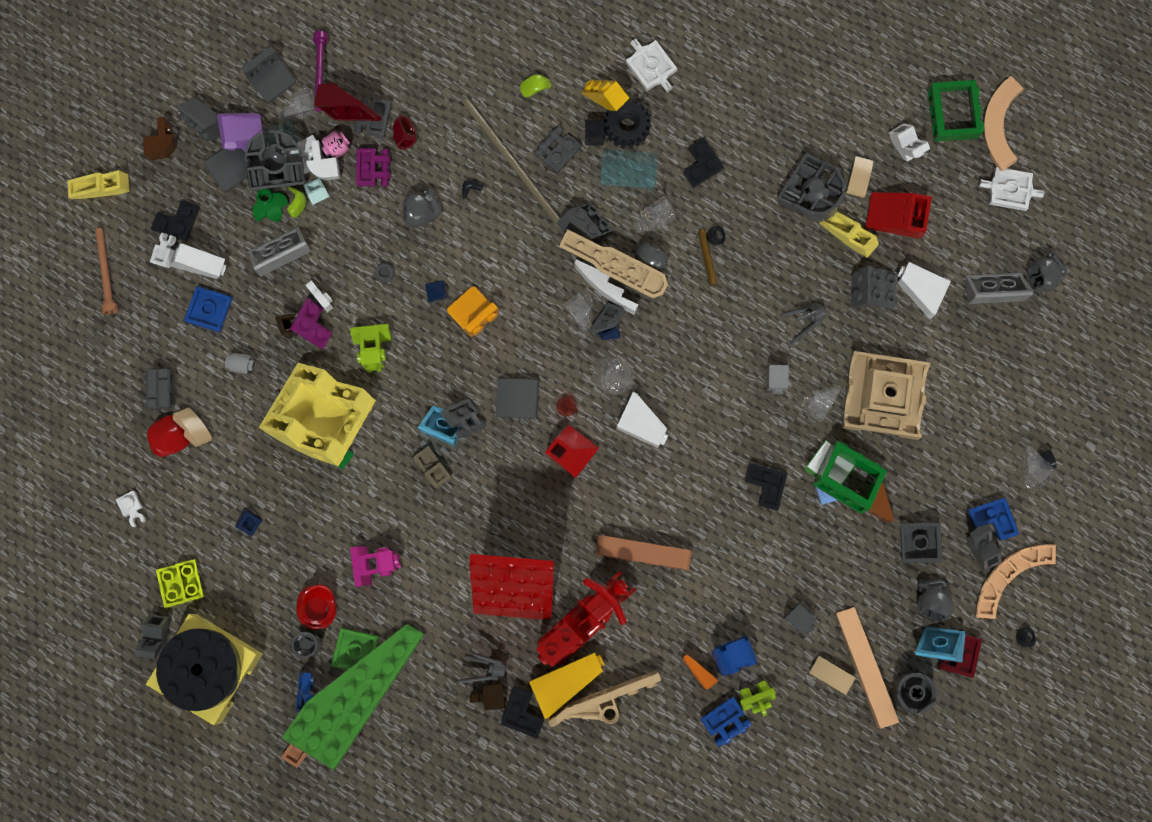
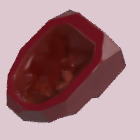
M399 116L394 121L393 139L398 149L405 150L411 148L417 142V134L410 120L405 116Z

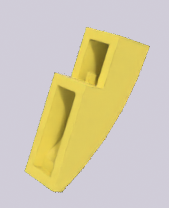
M119 170L106 174L97 172L67 180L69 199H85L130 192L128 174Z
M836 212L833 217L819 222L848 247L866 258L879 245L877 236L862 229L859 223L839 212Z

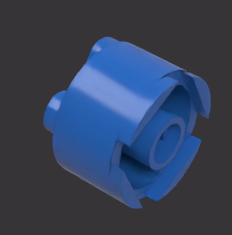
M748 636L740 637L738 641H730L711 650L722 676L739 672L742 667H749L758 663Z

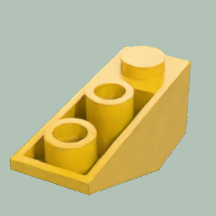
M590 80L581 91L584 96L610 111H617L629 99L617 81Z

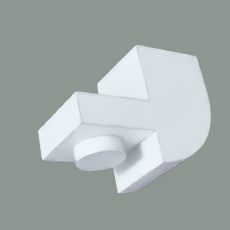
M904 123L888 132L893 145L906 161L924 155V152L930 149L928 142L918 139L912 125Z
M311 141L312 147H309V155L313 160L306 161L309 170L322 180L341 179L338 159L336 157L323 159L321 143L319 141Z

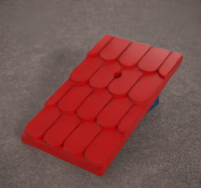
M470 554L469 569L474 614L552 620L554 561Z

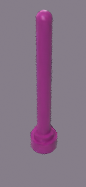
M315 31L313 33V42L316 46L315 97L318 84H323L324 47L328 43V34L324 31ZM314 106L315 111H317V112H320V111H321V110L318 109L316 106Z

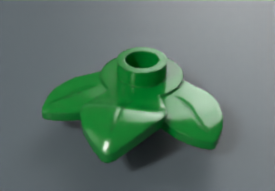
M270 189L259 190L256 195L257 202L253 206L254 218L257 222H260L267 216L268 219L274 222H280L282 219L281 207L289 204L287 198L281 193H273ZM265 195L269 196L267 201H263Z

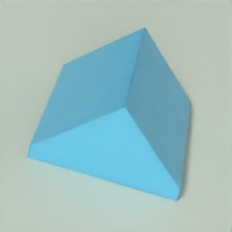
M433 405L418 429L426 435L456 447L460 439L456 436L459 428L457 426L451 428L440 414L443 409Z
M925 626L915 653L922 657L962 663L965 631Z

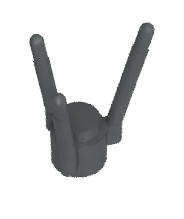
M821 304L781 313V317L806 312V314L797 317L796 321L806 318L810 322L814 321V323L790 341L791 345L815 326L821 324V319L826 318L825 309Z
M473 653V656L465 655V659L487 664V673H491V675L459 679L457 682L498 681V676H504L506 661L493 659L478 653Z

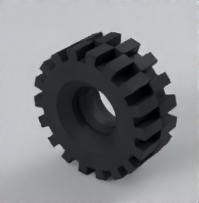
M628 99L617 111H606L604 116V133L608 136L610 142H614L616 147L618 145H621L623 149H625V146H629V149L633 148V145L637 147L641 141L644 142L646 140V136L649 134L650 115H648L647 108L643 109L644 105L642 103L637 105V100L633 99L631 103ZM628 118L633 121L634 127L632 130L624 131L620 128V122L623 119Z

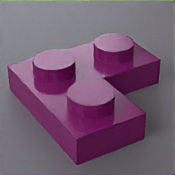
M306 298L290 329L315 346L323 349L332 332L316 322L323 307Z

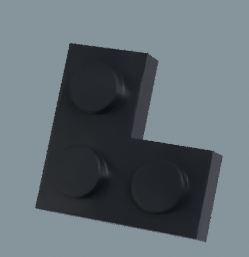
M704 138L688 147L689 152L697 163L685 170L683 175L692 188H695L724 169L723 164Z
M181 201L175 218L157 212L151 230L160 234H168V236L172 235L176 239L187 242L200 207Z
M750 463L745 483L763 487L759 506L778 511L788 473Z
M514 686L500 725L538 739L544 718L526 712L533 693Z

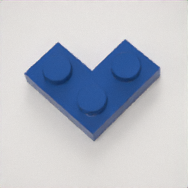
M1006 498L967 510L974 529L992 523L999 541L1019 535Z
M299 672L295 710L297 713L301 711L307 701L314 697L313 694L309 693L314 683V679L309 672Z

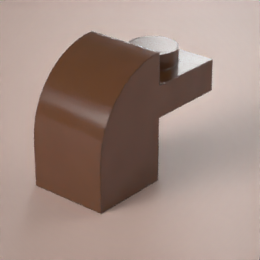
M165 117L157 118L158 135L143 137L144 155L148 160L167 158L177 147L178 140L173 135L172 124Z

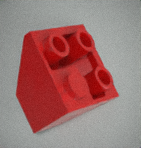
M568 425L545 451V456L574 478H577L599 447Z

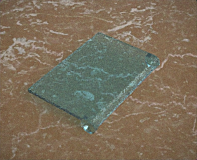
M603 149L600 185L655 190L658 154Z

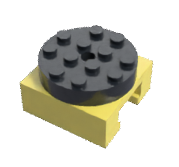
M188 614L176 636L169 640L162 649L157 666L146 685L164 695L176 707L188 710L212 725L221 724L234 703L231 701L233 695L245 675H251L263 653L201 616ZM198 664H200L203 668V671L200 675L196 673L195 666H197Z

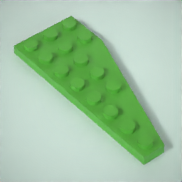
M406 624L307 701L282 736L283 740L335 771L424 637V634Z

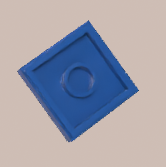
M196 286L184 322L221 333L233 297Z

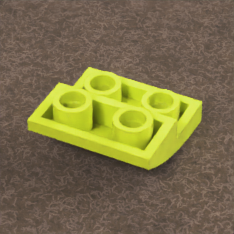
M195 559L156 570L164 608L204 598Z

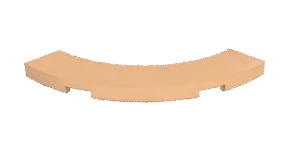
M1012 76L1005 80L993 94L984 118V140L990 157L1001 172L1017 161V157L1009 148L1004 135L1006 110L1024 89Z
M1045 544L1025 548L1005 558L1002 563L998 564L981 587L975 608V618L996 619V611L1001 593L1007 584L1026 569L1038 565L1056 564V545Z

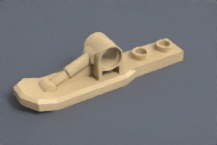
M568 229L559 245L560 248L594 264L600 272L651 298L663 295L668 286L665 274L612 247H602Z
M655 670L566 703L549 717V725L554 727L564 719L568 720L570 718L600 720L607 724H613L619 717L614 699L624 694H628V696L634 695L643 687L648 689L657 686V682L661 681L660 675ZM607 709L614 710V715L610 718L604 716V712Z

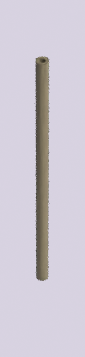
M468 98L462 102L560 231H562L557 224L561 218Z

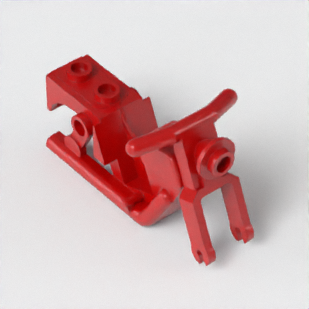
M620 571L605 583L607 587L589 578L583 580L585 586L597 592L586 596L583 600L578 599L579 604L537 642L540 645L536 649L539 653L537 657L544 665L548 663L553 667L557 664L560 667L601 628H606L605 624L610 620L613 612H615L621 625L627 623L619 601L623 603L637 589L633 587L627 592L629 588L622 579L616 580L622 574Z

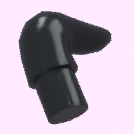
M466 180L462 184V199L467 197L469 189L482 192L484 185L477 183V181Z

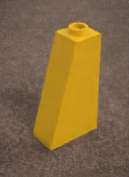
M594 652L529 682L545 719L549 718L603 672L601 667L605 665L600 655L596 656Z

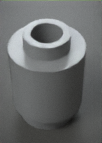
M233 353L227 355L225 368L231 372L250 374L251 371H254L256 362L250 355Z

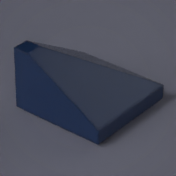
M444 281L425 284L428 302L447 299Z
M616 327L598 332L601 340L620 338Z
M244 508L235 527L252 537L263 520Z

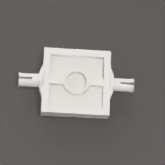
M637 39L632 40L630 44L636 52L626 60L628 67L646 91L661 84L666 92H669L673 87L667 79L677 72L676 66L656 40L643 47Z
M996 167L991 181L982 179L979 181V187L990 189L989 205L1026 211L1032 196L1039 198L1044 196V190L1033 189V173L1005 169L1001 172Z

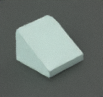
M320 178L303 185L313 205L329 197Z

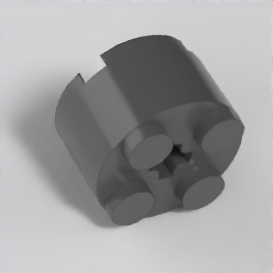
M903 673L896 678L891 688L894 702L899 708L907 712L925 713L936 702L937 688L930 677L921 673ZM912 689H917L915 692L916 696L911 695L913 693Z

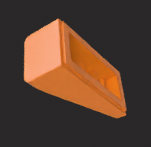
M685 654L682 656L683 661L704 689L708 690L719 681L689 655Z

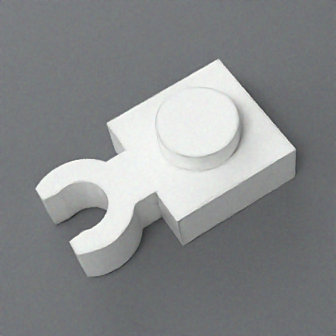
M161 233L159 238L160 246L155 244L150 262L170 268L175 250L171 249V246L175 244L176 237L170 235L167 240L168 234Z
M312 281L306 284V287L327 313L333 309L330 304L332 299L326 292L322 294Z
M131 491L116 499L123 516L127 517L130 515L129 523L132 527H136L135 519L137 517L140 518L141 522H146L145 516L138 511L143 507L135 491Z

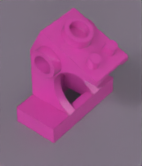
M367 547L350 548L355 587L372 585L371 575L380 573V577L390 576L392 572H396L398 568H401L399 553L396 554L392 550L389 551V547L379 548L377 553L368 554ZM376 558L377 569L370 570L369 559Z

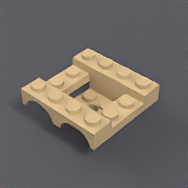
M854 351L850 359L842 428L857 431L866 430L919 440L922 437L920 424L923 408L926 404L925 382L930 363ZM887 387L895 390L894 397L886 395L885 390ZM867 409H873V410H879V411H886V412H892V413H899V414H901V415H895V414H889V413H882V412L870 411V410H867Z

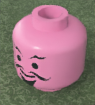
M334 130L322 139L324 146L321 149L327 157L331 155L333 158H339L349 150L348 145L350 143L341 131Z

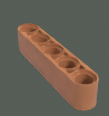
M598 535L595 555L689 571L692 551Z

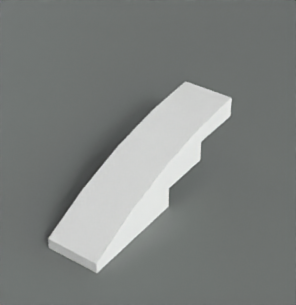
M575 260L574 267L595 290L615 305L635 315L638 304L623 298L624 289L609 283L610 276L579 260Z

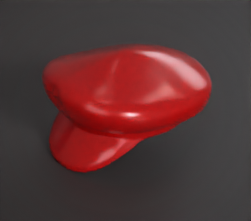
M173 415L157 420L147 431L150 449L159 457H165L182 451L190 443L184 437L185 430L173 420Z
M311 585L299 593L296 611L300 623L310 630H321L327 628L333 622L337 611L334 594L327 586Z

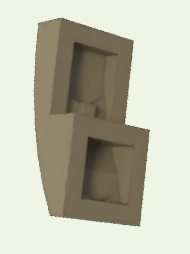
M429 446L413 456L435 489L451 478Z

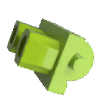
M762 681L756 684L759 694L752 696L749 688L740 690V706L743 712L752 708L753 714L761 712L763 717L767 716L766 709L772 707L770 701L776 699L774 688H770L766 681Z

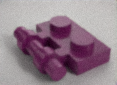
M375 148L357 149V187H376V179L381 180L382 187H388L390 180L389 164L391 163L388 149H382L381 156H376ZM376 163L381 164V172H376Z

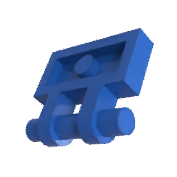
M733 696L700 718L711 736L719 732L721 737L715 740L718 747L725 743L729 744L732 742V738L740 733L742 735L752 725L748 719L740 722L738 719L745 713ZM733 722L736 727L726 733L723 728Z

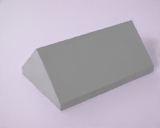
M299 227L248 251L253 268L260 277L311 252Z
M1022 273L965 275L968 304L1020 302L1027 300L1033 295V291Z

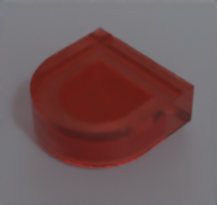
M572 395L563 397L557 402V412L561 416L569 417L578 413Z

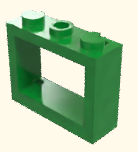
M976 80L931 83L927 90L934 142L978 139L984 132V122L981 121L982 105L979 104L978 99L980 88L977 86ZM968 90L973 128L945 130L940 92Z
M837 441L829 447L812 485L858 513L863 514L871 509L887 470L883 469L880 464L865 458L862 453L850 449L847 444ZM837 456L873 476L865 498L828 477Z

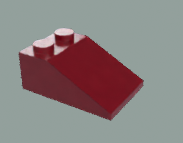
M332 82L318 84L314 106L333 120L381 121V117L339 88L337 84Z

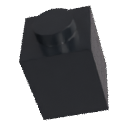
M585 120V145L604 146V120Z

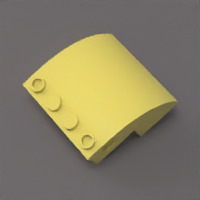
M297 363L259 428L303 454L339 466L376 400L363 388L337 382L324 369Z

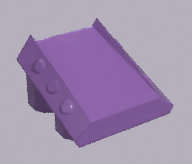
M258 113L217 114L222 148L231 151L242 148L245 151L248 141L262 131L261 115Z

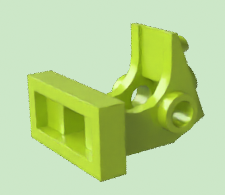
M381 324L350 328L353 344H360V352H357L358 363H361L364 369L367 370V373H372L374 370L381 372L382 368H384L383 361H386L385 349H381V342L391 341L389 325ZM375 343L376 347L366 348V344Z

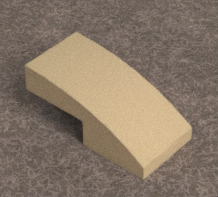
M855 156L847 186V194L865 198L873 166L872 160Z
M190 408L173 414V420L185 430L184 437L195 447L212 441L206 426Z
M820 656L809 672L812 676L844 695H847L856 679Z

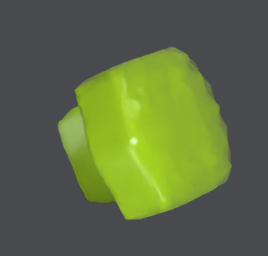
M533 75L520 83V92L524 97H531L542 90L551 88L550 80L542 75Z
M288 186V189L295 194V198L287 210L291 217L297 218L306 207V196L303 192Z

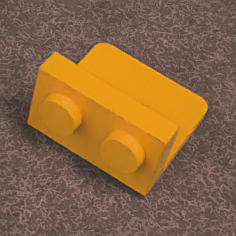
M474 286L469 288L447 308L448 314L470 337L478 335L488 322L491 323L497 318L499 313L498 307L493 302L490 303Z

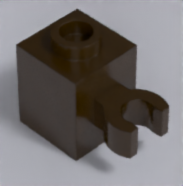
M499 680L487 681V685L483 686V694H470V703L484 702V710L505 709L504 684H499Z

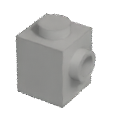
M769 365L767 367L766 391H771L772 394H783V391L788 389L789 365Z

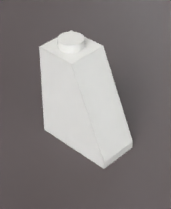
M181 243L175 249L170 267L215 279L220 275L223 276L226 269L224 258Z
M910 262L905 267L901 266L897 277H900L897 283L928 318H932L936 315L951 281Z
M633 392L616 429L656 448L660 444L664 445L668 437L665 434L667 428L638 394Z

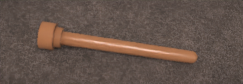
M98 227L95 233L105 300L101 307L102 314L109 315L118 313V307L115 301L112 300L103 229Z

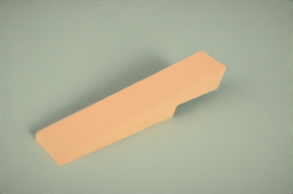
M855 607L836 613L877 728L881 729L899 723Z

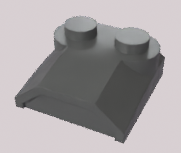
M941 523L900 524L901 563L942 562Z

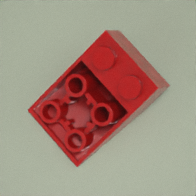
M872 192L865 229L921 239L927 230L932 197L915 193Z

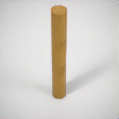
M700 230L698 235L709 285H716L717 282L705 230Z

